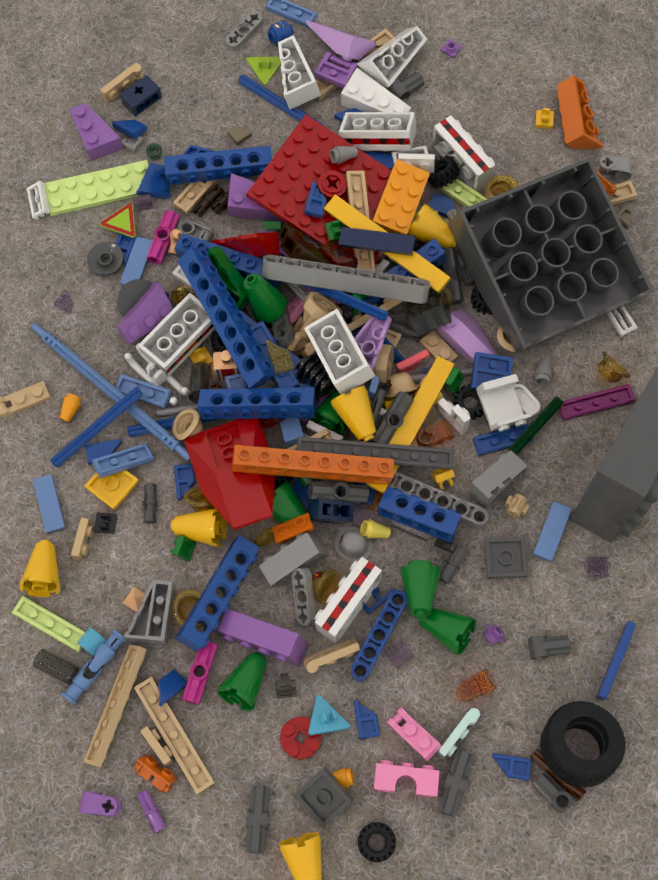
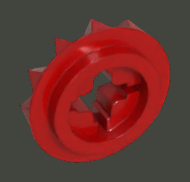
M329 170L322 173L319 177L318 188L321 190V194H325L327 198L333 197L335 194L342 196L346 191L347 181L340 172ZM337 181L335 188H328L329 182L334 183Z

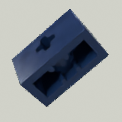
M146 75L130 88L125 89L120 94L122 104L136 117L161 99L162 95L160 88Z
M316 499L307 502V513H309L311 522L346 524L353 522V502Z

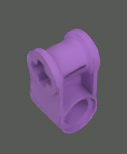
M83 791L79 813L114 817L121 812L122 804L115 797ZM107 804L114 805V809L109 810L106 808Z

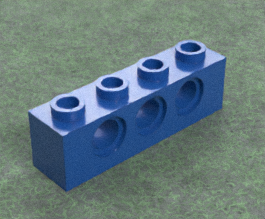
M387 487L378 505V515L449 543H452L460 524L461 515L455 510H447L434 502H426L416 495L403 493L398 488ZM403 504L406 507L400 508L397 505ZM421 511V512H423L424 514H423V515H418V514H416V512ZM439 518L442 522H436L434 519Z

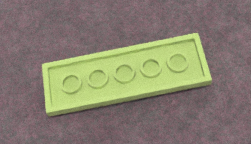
M139 161L44 183L50 216L141 196L136 195V191L145 175L148 161Z

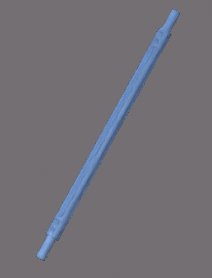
M37 323L31 326V329L42 337V341L114 402L117 403L125 396L50 332H46ZM133 404L126 410L127 413L173 452L176 451L188 462L191 461L188 451L181 446V442L138 406Z

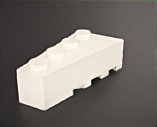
M356 68L341 92V105L349 109L356 108L363 112H411L410 106L359 68Z

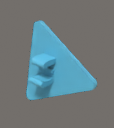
M317 695L308 734L317 735L349 729L350 724L320 695Z

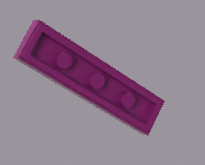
M630 384L565 400L558 410L562 421L635 403L636 399Z

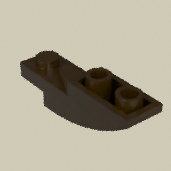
M284 222L278 237L281 242L280 248L290 258L330 264L314 244L307 243L292 224Z

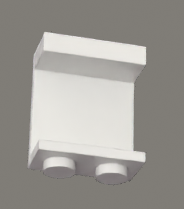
M516 374L484 382L476 388L491 431L499 430V432L510 429L512 425L516 427L523 426L532 417L531 413L524 415L513 386L519 381Z

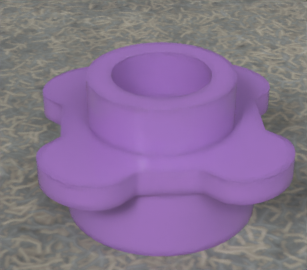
M448 39L447 43L441 47V51L450 57H455L457 52L461 50V45L456 44L452 39Z
M487 624V630L484 632L486 638L492 644H496L498 641L504 643L502 630L496 625L493 627Z

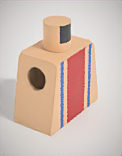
M228 350L213 353L211 363L212 381H223L226 376L240 374Z

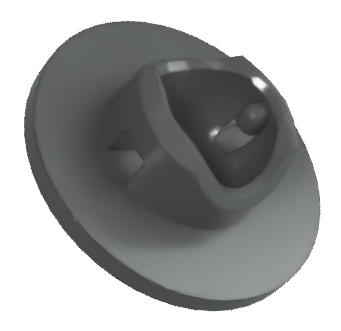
M135 279L129 281L121 288L117 298V306L122 317L146 293L152 284L151 281Z

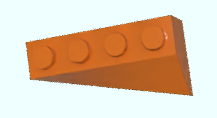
M572 75L557 84V97L560 104L559 111L562 117L561 124L565 136L564 142L575 150L603 148L602 141H598L597 134H599L598 127H595L592 121L594 113L587 105L590 100L584 81Z

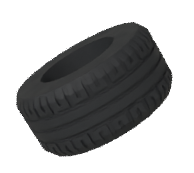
M574 701L559 707L549 718L540 738L541 754L548 769L557 778L559 777L561 781L575 787H593L605 782L621 764L626 749L625 736H623L624 733L621 726H619V722L616 721L617 719L605 708L591 702ZM576 728L590 733L599 745L600 756L594 760H585L577 757L566 744L565 732Z

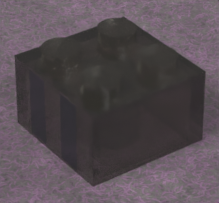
M432 288L429 289L428 301L423 304L406 302L408 321L417 337L452 322L450 304L443 291L438 294Z

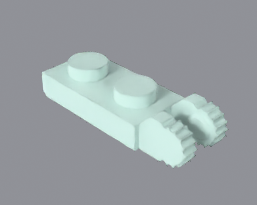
M471 708L438 751L440 757L443 759L446 755L451 757L457 748L454 745L459 738L463 740L470 731L467 729V726L474 725L480 716L478 709Z

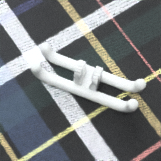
M140 343L136 344V350L149 363L146 366V371L135 361L130 353L125 354L124 357L128 364L147 383L162 387L161 384L167 381L181 395H188L189 390L187 387H183L172 375L167 376L162 369L158 368L154 361L151 362L142 354L138 347ZM171 396L168 403L175 406L178 400L176 397Z

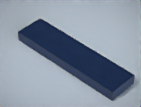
M342 227L339 246L412 256L416 237Z

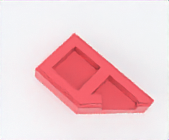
M425 349L397 363L396 373H408L416 369L420 361L429 357L428 350Z

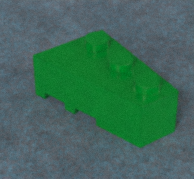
M220 246L210 248L207 252L208 257L217 268L218 274L226 284V288L235 300L236 306L239 310L246 308L249 301L243 285L244 278Z

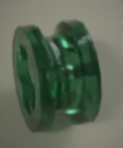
M151 143L146 147L147 157L150 160L155 161L162 157L163 153L159 144ZM157 149V152H155L154 154L151 153V151Z

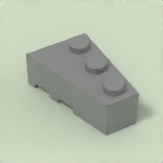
M511 450L506 454L502 453L497 458L496 463L487 467L469 485V495L484 509H487L528 467Z
M303 532L297 535L295 541L291 544L287 543L281 546L278 553L263 559L264 563L259 565L270 586L278 587L291 579L292 572L296 568L307 566L310 568L315 565L314 561L323 555L327 558L330 554L319 536Z
M152 580L139 610L134 615L133 621L124 635L127 642L167 646L176 589L173 581Z

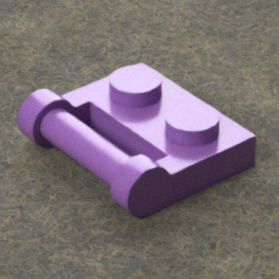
M327 51L315 70L314 77L344 89L359 66L356 62H348Z

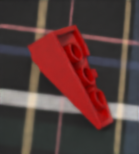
M278 232L254 233L208 241L255 257L281 254Z

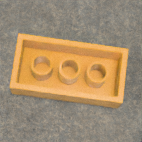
M396 159L372 221L388 233L407 235L430 172Z

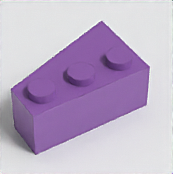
M86 103L69 109L91 161L124 149L121 138Z
M153 282L134 307L116 325L125 343L131 344L151 332L174 309L160 283Z

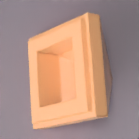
M133 587L123 604L137 612L142 604L145 593Z

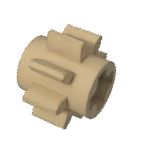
M515 494L513 497L509 495L504 505L507 507L506 512L515 518H519L520 515L525 516L530 507L527 505V498L520 494Z

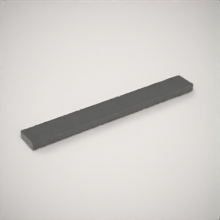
M297 437L296 450L388 458L394 459V465L453 469L454 449Z

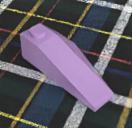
M306 21V24L335 53L342 55L344 60L352 62V59L360 60L376 46L377 42L320 23Z
M463 310L449 312L442 318L444 325L439 327L436 325L437 334L472 364L475 352L497 355L477 321Z
M371 316L355 337L372 370L392 320L389 316L386 321Z

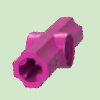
M165 211L159 227L154 231L155 237L147 255V260L153 264L159 265L163 263L170 246V232L176 229L180 216L174 211Z
M208 642L204 649L201 648L197 651L194 663L190 668V676L182 698L183 701L200 705L207 680L210 677V670L218 648L217 644ZM198 668L205 669V674L202 677L195 676Z

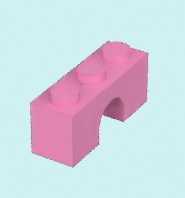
M381 760L380 763H376L373 791L394 793L397 780L402 777H408L415 783V796L437 798L440 770H435V766L422 765V768H414L412 763L402 762L401 766L393 765V761Z

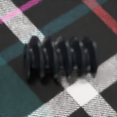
M311 354L303 358L297 364L295 370L298 369V373L303 375V379L309 380L308 384L310 386L314 385L315 391H319L318 394L322 397L334 387V384L330 377H327V371L322 372L324 365L318 367L319 359L312 361L315 355Z

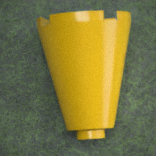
M424 204L417 214L418 216L411 224L407 235L415 236L417 240L426 243L435 239L442 248H455L457 243L448 224L429 205Z
M360 386L350 390L351 392L347 394L343 393L334 398L331 404L358 441L368 442L375 438L376 428L368 391L365 386Z
M214 508L175 516L171 521V530L177 536H185L190 540L213 547H222L223 544L220 543L222 538L226 539L227 521Z
M41 540L35 544L20 581V591L23 592L24 589L28 591L30 596L51 597L49 593L56 592L57 595L60 592L55 545L48 540Z
M319 832L301 834V837L294 838L293 836L279 842V849L294 880H322L321 837Z

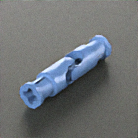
M113 629L111 631L112 634L107 641L101 643L97 648L94 659L92 660L91 658L85 663L72 679L73 683L70 687L61 693L72 704H77L76 700L79 696L90 688L102 672L103 667L101 666L110 662L123 642L126 643L124 636ZM86 667L96 673L94 678L86 679L83 676Z

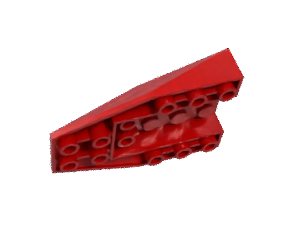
M258 418L237 419L184 439L202 495L234 530L273 517L276 475L231 471L235 445L269 448Z

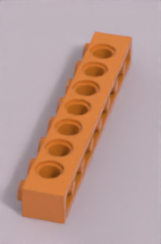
M235 445L231 471L389 485L394 477V459Z

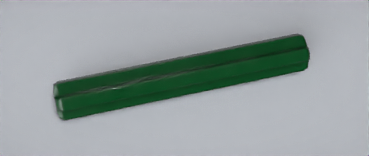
M555 397L509 447V451L511 450L518 455L562 406L563 401L559 397Z

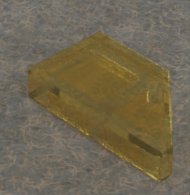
M266 340L276 375L294 370L289 350L272 343L270 340Z
M272 527L261 531L254 540L256 546L270 545L275 542Z

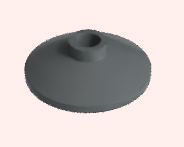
M102 242L95 245L89 251L87 257L89 268L94 273L103 276L111 275L118 271L124 260L120 247L111 242Z

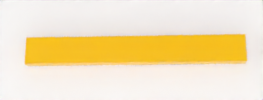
M336 194L324 207L328 214L340 220L348 228L387 232ZM413 251L412 256L382 252L416 278L429 281L430 288L438 294L451 280L447 274L415 251Z
M437 356L414 397L413 403L404 416L403 424L397 428L389 444L411 446L454 367V363ZM394 465V475L400 465ZM367 483V486L383 494L389 486Z

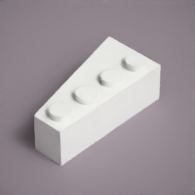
M418 26L406 29L358 62L357 65L365 74L384 88L390 87L427 41V38Z
M294 35L278 42L283 77L282 84L284 87L283 93L290 110L321 96V93Z

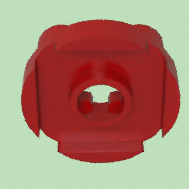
M295 717L282 727L280 743L283 750L290 757L298 760L308 759L319 749L322 740L321 734H308L310 718ZM300 731L302 735H307L303 744L295 741V737H298Z

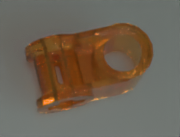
M444 419L421 429L418 433L417 444L420 447L433 448L444 444L443 442L446 440L451 441L455 436L447 420Z
M488 670L481 671L461 682L456 689L458 700L469 702L497 689L488 676ZM461 688H469L471 695L464 696L461 693Z

